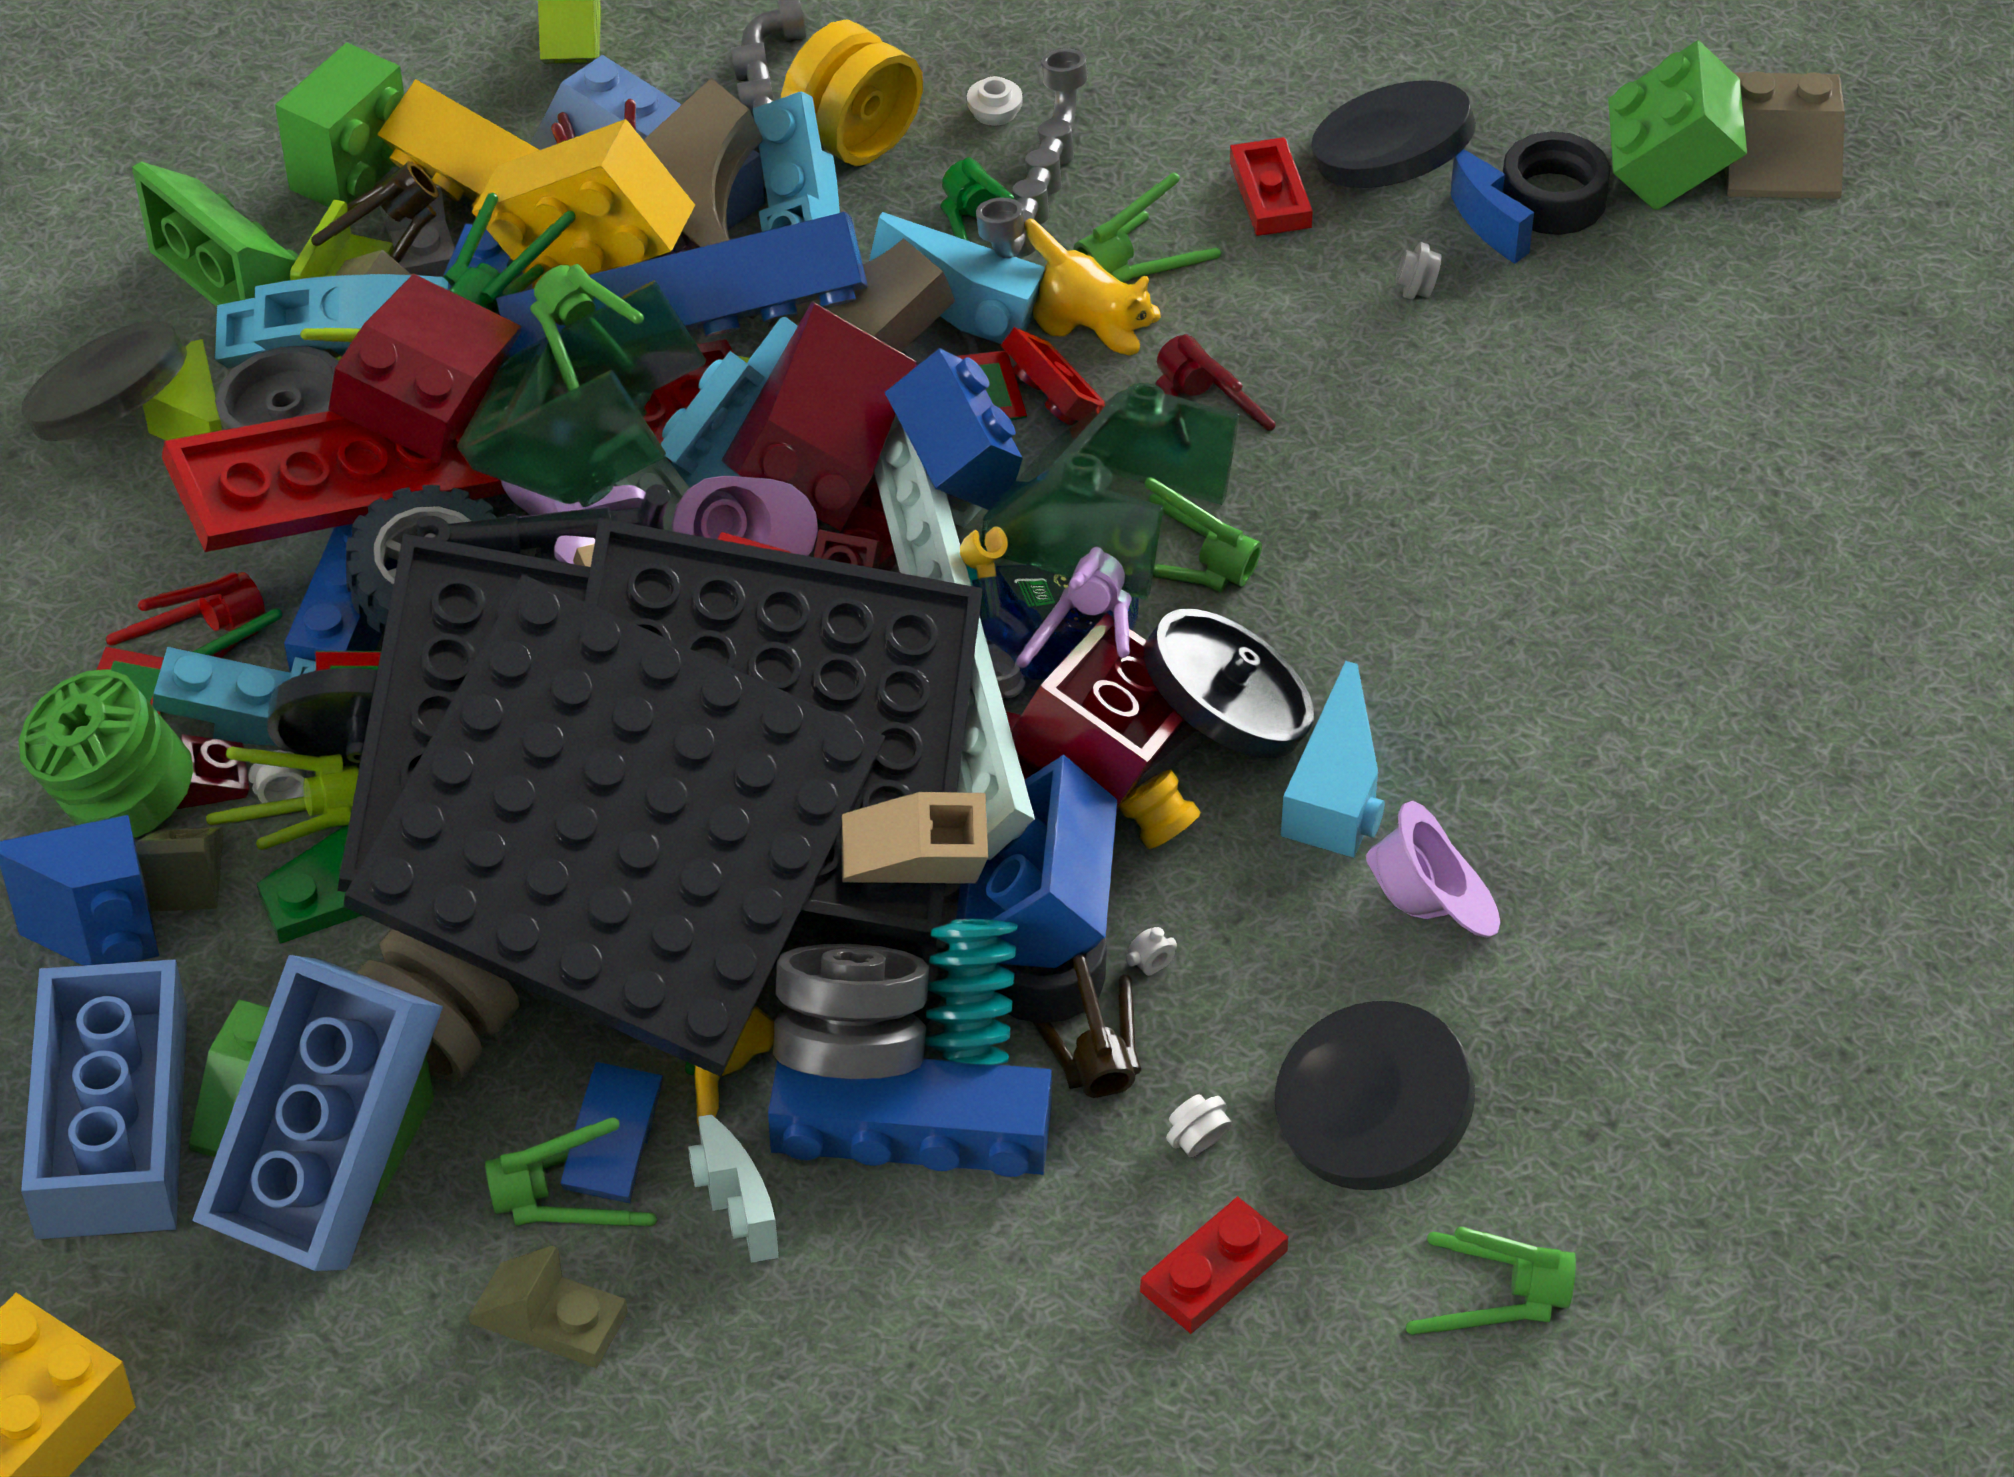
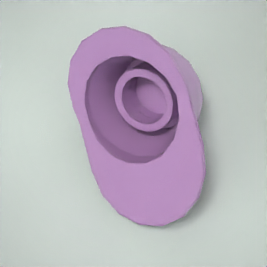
M718 476L703 479L685 492L676 505L672 520V531L712 539H717L720 533L724 532L805 556H809L813 551L818 534L816 512L807 496L789 483L765 478Z
M1414 801L1403 804L1398 814L1399 827L1382 841L1372 846L1366 854L1367 863L1387 898L1395 907L1410 916L1430 919L1449 914L1458 924L1474 935L1489 938L1497 934L1501 923L1498 909L1483 881L1451 844L1436 818L1423 805Z

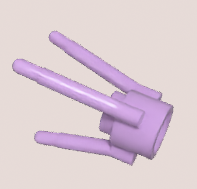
M1094 547L1090 550L1089 554L1080 559L1069 582V587L1064 589L1058 603L1018 656L1016 663L1020 668L1028 666L1069 610L1074 607L1088 615L1106 613L1109 610L1113 611L1117 654L1121 658L1129 655L1128 608L1132 597L1129 593L1122 590L1125 572L1115 557L1104 553L1100 547Z

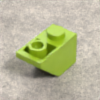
M538 0L540 60L544 64L591 63L599 57L600 0Z

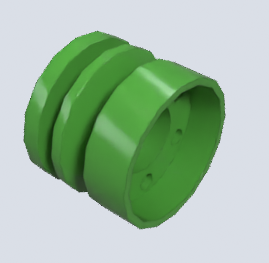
M109 669L85 671L60 682L45 694L25 719L18 740L20 761L47 793L57 801L76 825L128 815L134 838L151 832L173 814L187 794L194 772L191 752L127 675Z

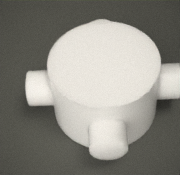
M1159 927L1147 929L1140 933L1130 944L1126 961L1129 966L1137 965L1146 975L1151 976L1170 964L1175 955L1177 943L1172 937L1166 939L1163 929Z

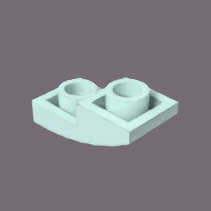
M712 1114L699 1116L701 1144L688 1146L695 1188L708 1185L713 1211L728 1208L733 1239L746 1237L751 1263L779 1258L776 1219L770 1197L755 1164L741 1143Z

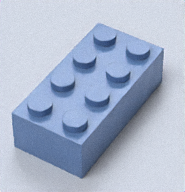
M289 955L192 1221L314 1271L346 1270L350 1265L443 1006L322 959Z
M176 959L39 969L21 1188L36 1239L176 1230L188 1014Z

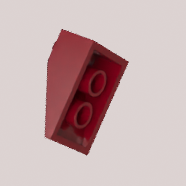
M413 273L363 324L334 370L328 410L430 460L440 463L520 335L522 326Z
M811 302L721 461L742 477L774 479L793 485L807 496L816 512V518L841 531L872 477L896 416L884 392L912 371L917 361L818 304Z
M1106 613L1040 685L1011 730L1016 751L1019 752L1021 758L1028 765L1041 770L1062 755H1065L1117 799L1118 809L1185 722V719L1168 704L1149 676L1144 660L1145 639L1129 629V655L1125 658L1118 656L1114 617Z

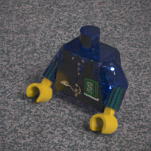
M1120 523L1106 539L1105 551L1120 562L1125 572L1122 590L1129 593L1132 597L1128 608L1129 629L1133 631L1138 618L1140 574L1134 573V564L1149 546L1150 535L1147 528L1141 525L1134 536V549L1128 548L1121 541L1122 525ZM995 526L986 533V551L982 548L979 541V533L975 529L964 538L960 546V556L967 566L977 571L978 579L972 580V586L983 588L979 616L985 638L1010 655L1015 663L1026 644L1060 600L1064 589L1069 587V582L1077 564L996 566L995 568L994 562L1006 552L1008 546L1004 531L1000 527ZM1076 607L1070 609L1028 666L1020 668L1023 676L1030 679H1047L1106 613L1088 615L1082 613ZM1109 610L1106 612L1112 617H1114L1113 611Z

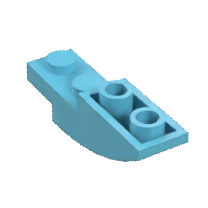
M800 91L753 108L754 121L763 138V141L759 144V151L769 208L758 211L762 232L840 213L833 155L821 149L813 97Z
M341 275L282 281L255 286V298L217 305L215 360L227 368H232L255 354L287 346H308L319 350L332 349L343 356L351 342L303 340L300 337L301 330L305 328H361L411 275ZM418 275L448 290V281L443 277Z
M167 647L155 687L152 706L159 712L215 723L213 739L242 742L243 744L277 746L267 731L270 697L273 691L285 681L301 674L316 671V661L295 657L292 671L289 673Z

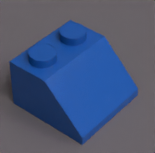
M939 348L884 393L935 489L999 515L1009 506L1023 460L1012 439L1016 434L1015 428L1008 416L992 403L985 390L990 385L989 380L981 367L969 357L961 359Z
M128 815L0 841V868L19 935L83 966L130 963L159 957L150 903Z

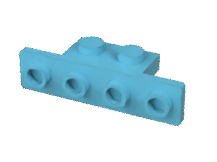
M782 317L778 320L747 363L731 351L723 360L719 359L713 362L701 377L699 382L700 391L687 409L682 408L678 410L666 423L662 432L664 440L657 450L673 461L671 463L689 487L706 478L718 476L739 477L736 472L721 460L798 327L787 317Z

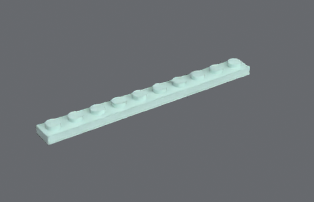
M896 415L874 473L899 571L903 574L971 586L966 565L960 556V543L947 495L945 492L935 489ZM979 616L957 793H985L988 859L991 860L1009 842L1018 838L1035 818Z

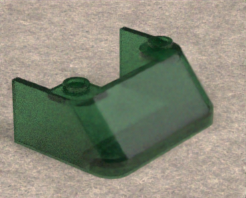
M655 280L620 297L644 316L642 323L635 324L605 305L558 330L577 376L579 387L568 391L547 337L522 349L501 365L457 445L458 450L472 470L564 504L579 502L582 507H588L608 495L613 489V484L664 459L666 455L665 450L643 418L647 414L644 406L650 400L654 390L703 366L706 358Z
M1135 383L1130 385L1128 389L1116 393L1054 439L984 515L980 537L981 546L987 551L985 546L986 533L995 526L1000 527L1004 531L1008 542L1007 550L1001 558L1028 566H1035L1072 578L1080 559L1089 554L1092 548L1100 547L1104 553L1115 557L1122 565L1125 572L1122 590L1131 596L1146 600L1151 591L1164 506L1111 491L1112 474L1145 483L1147 478L1152 477L1178 493L1222 505L1227 495L1240 414L1165 394L1160 387L1153 384Z

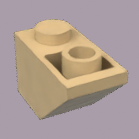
M917 792L842 814V881L976 883L988 859L985 793Z

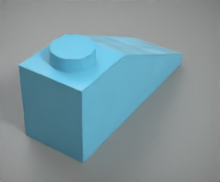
M884 212L881 213L869 261L879 257L904 238L945 274L955 302L940 315L942 318L961 331L1002 344L1014 327L1026 331L1033 318V308L1039 295L1040 283L1045 272L1044 266L1017 257L1003 258L998 256L993 249Z
M1345 661L1284 793L1281 836L1354 858L1364 835L1372 838L1375 837L1382 820L1385 801L1376 798L1378 768L1358 664Z

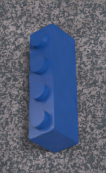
M924 1059L919 1068L906 1074L885 1078L846 1079L823 1077L796 1071L779 1063L777 1060L768 1110L771 1153H783L799 1160H811L819 1156L854 1159L859 1163L870 1166L894 1162L923 1165L935 1171H949L954 1168L991 1170L998 1175L1006 1177H1016L1024 1173L1044 1175L1052 1109V1069L980 1065Z

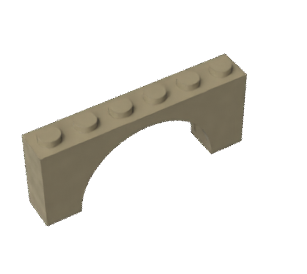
M711 78L643 140L695 204L672 250L675 253H679L682 249L688 251L730 240L727 231L726 212L731 187L745 160L763 141L749 108ZM903 238L879 257L863 264L868 287L854 291L855 301L825 309L902 352L955 302L944 272ZM819 300L811 301L821 306ZM811 302L796 305L798 315L788 319L799 325ZM757 315L750 316L749 318L754 319ZM778 321L768 322L770 323L768 330L771 331Z

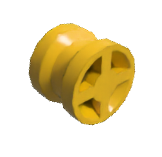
M1170 769L1153 776L1135 788L1119 807L1125 817L1136 820L1141 828L1140 839L1147 849L1156 848L1169 841L1191 825L1201 813L1193 801L1183 799L1177 790L1179 780Z

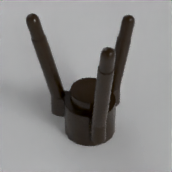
M408 161L386 181L348 203V212L315 234L311 242L315 246H320L381 206L397 222H401L405 218L412 219L389 255L396 262L400 263L422 228L437 216L435 210L429 205L439 197L437 187L424 170L415 163Z
M1076 955L1073 958V965L1090 1030L1082 1033L1077 1038V1048L1072 1055L1051 1022H1033V1024L1063 1067L1070 1089L1082 1087L1083 1092L1091 1098L1123 1093L1135 1082V1075L1141 1072L1135 1048L1132 979L1127 974L1119 977V1037L1115 1035L1113 1029L1105 1027L1086 959L1082 955Z

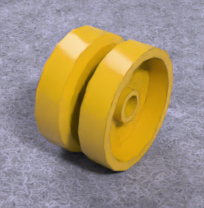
M846 19L831 22L814 33L798 51L786 73L781 98L800 91L812 96L820 143H822L827 151L842 161L854 166H862L871 163L893 148L906 134L917 114L923 94V72L914 58L898 48L882 42L879 36L860 24Z

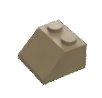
M1733 72L1740 79L1747 154L1724 168L1727 196L1841 199L1845 109L1840 74Z

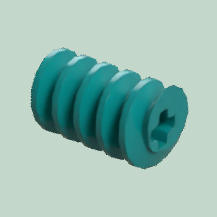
M959 919L952 920L950 924L931 930L932 937L950 944L949 951L932 955L929 960L930 964L948 971V978L928 983V991L946 998V1005L926 1010V1018L943 1024L944 1032L925 1037V1045L943 1052V1058L959 1063L995 1065L1008 1062L1009 1054L991 1045L1010 1039V1027L993 1018L1012 1011V1000L995 991L1013 985L1014 973L996 963L1014 958L1016 946L997 936L1016 931L1017 924L998 920Z

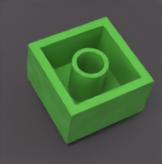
M1699 40L1680 52L1670 54L1659 66L1634 82L1624 84L1614 95L1608 98L1613 173L1654 210H1659L1747 154L1740 79Z
M346 42L275 104L290 190L328 208L334 199L345 201L348 204L373 189L374 185L393 167H397L389 159L393 150L377 134L404 96L399 65Z

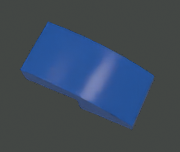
M1463 149L1453 160L1450 194L1455 206L1477 235L1499 254L1515 264L1530 253L1534 212L1503 193L1504 173Z
M600 1062L595 1063L575 1130L612 1117L618 1119L620 1125L616 1131L569 1149L561 1180L563 1190L625 1203L631 1202L644 1144H648L663 1075Z

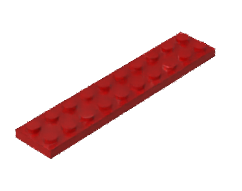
M727 339L630 356L636 363V369L632 372H628L617 359L574 366L573 369L582 391V395L578 399L570 396L559 369L491 381L440 463L430 460L332 411L164 441L162 459L204 552H210L353 524L359 515L365 517L368 514V506L375 500L382 497L386 501L393 498V491L407 487L410 488L411 492L422 491V485H440V491L452 492L453 488L469 492V498L472 500L507 494L501 482V467L514 455H522L529 458L546 471L558 484L595 477L596 474L585 462L591 450L636 421L639 422L658 447L664 440L662 432L669 419L682 408L687 409L699 393V382L707 368L716 360H723L729 351L733 352Z

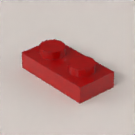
M1285 137L1230 145V165L1256 236L1312 228L1313 210Z
M1014 327L1002 342V348L1016 362L1013 367L1014 373L1032 388L1042 390L1048 397L1044 403L1046 408L1064 423L1073 425L1077 420L1099 428L1113 413V410L1049 341Z
M1237 1196L1143 1275L1140 1280V1292L1192 1334L1288 1251L1289 1237Z

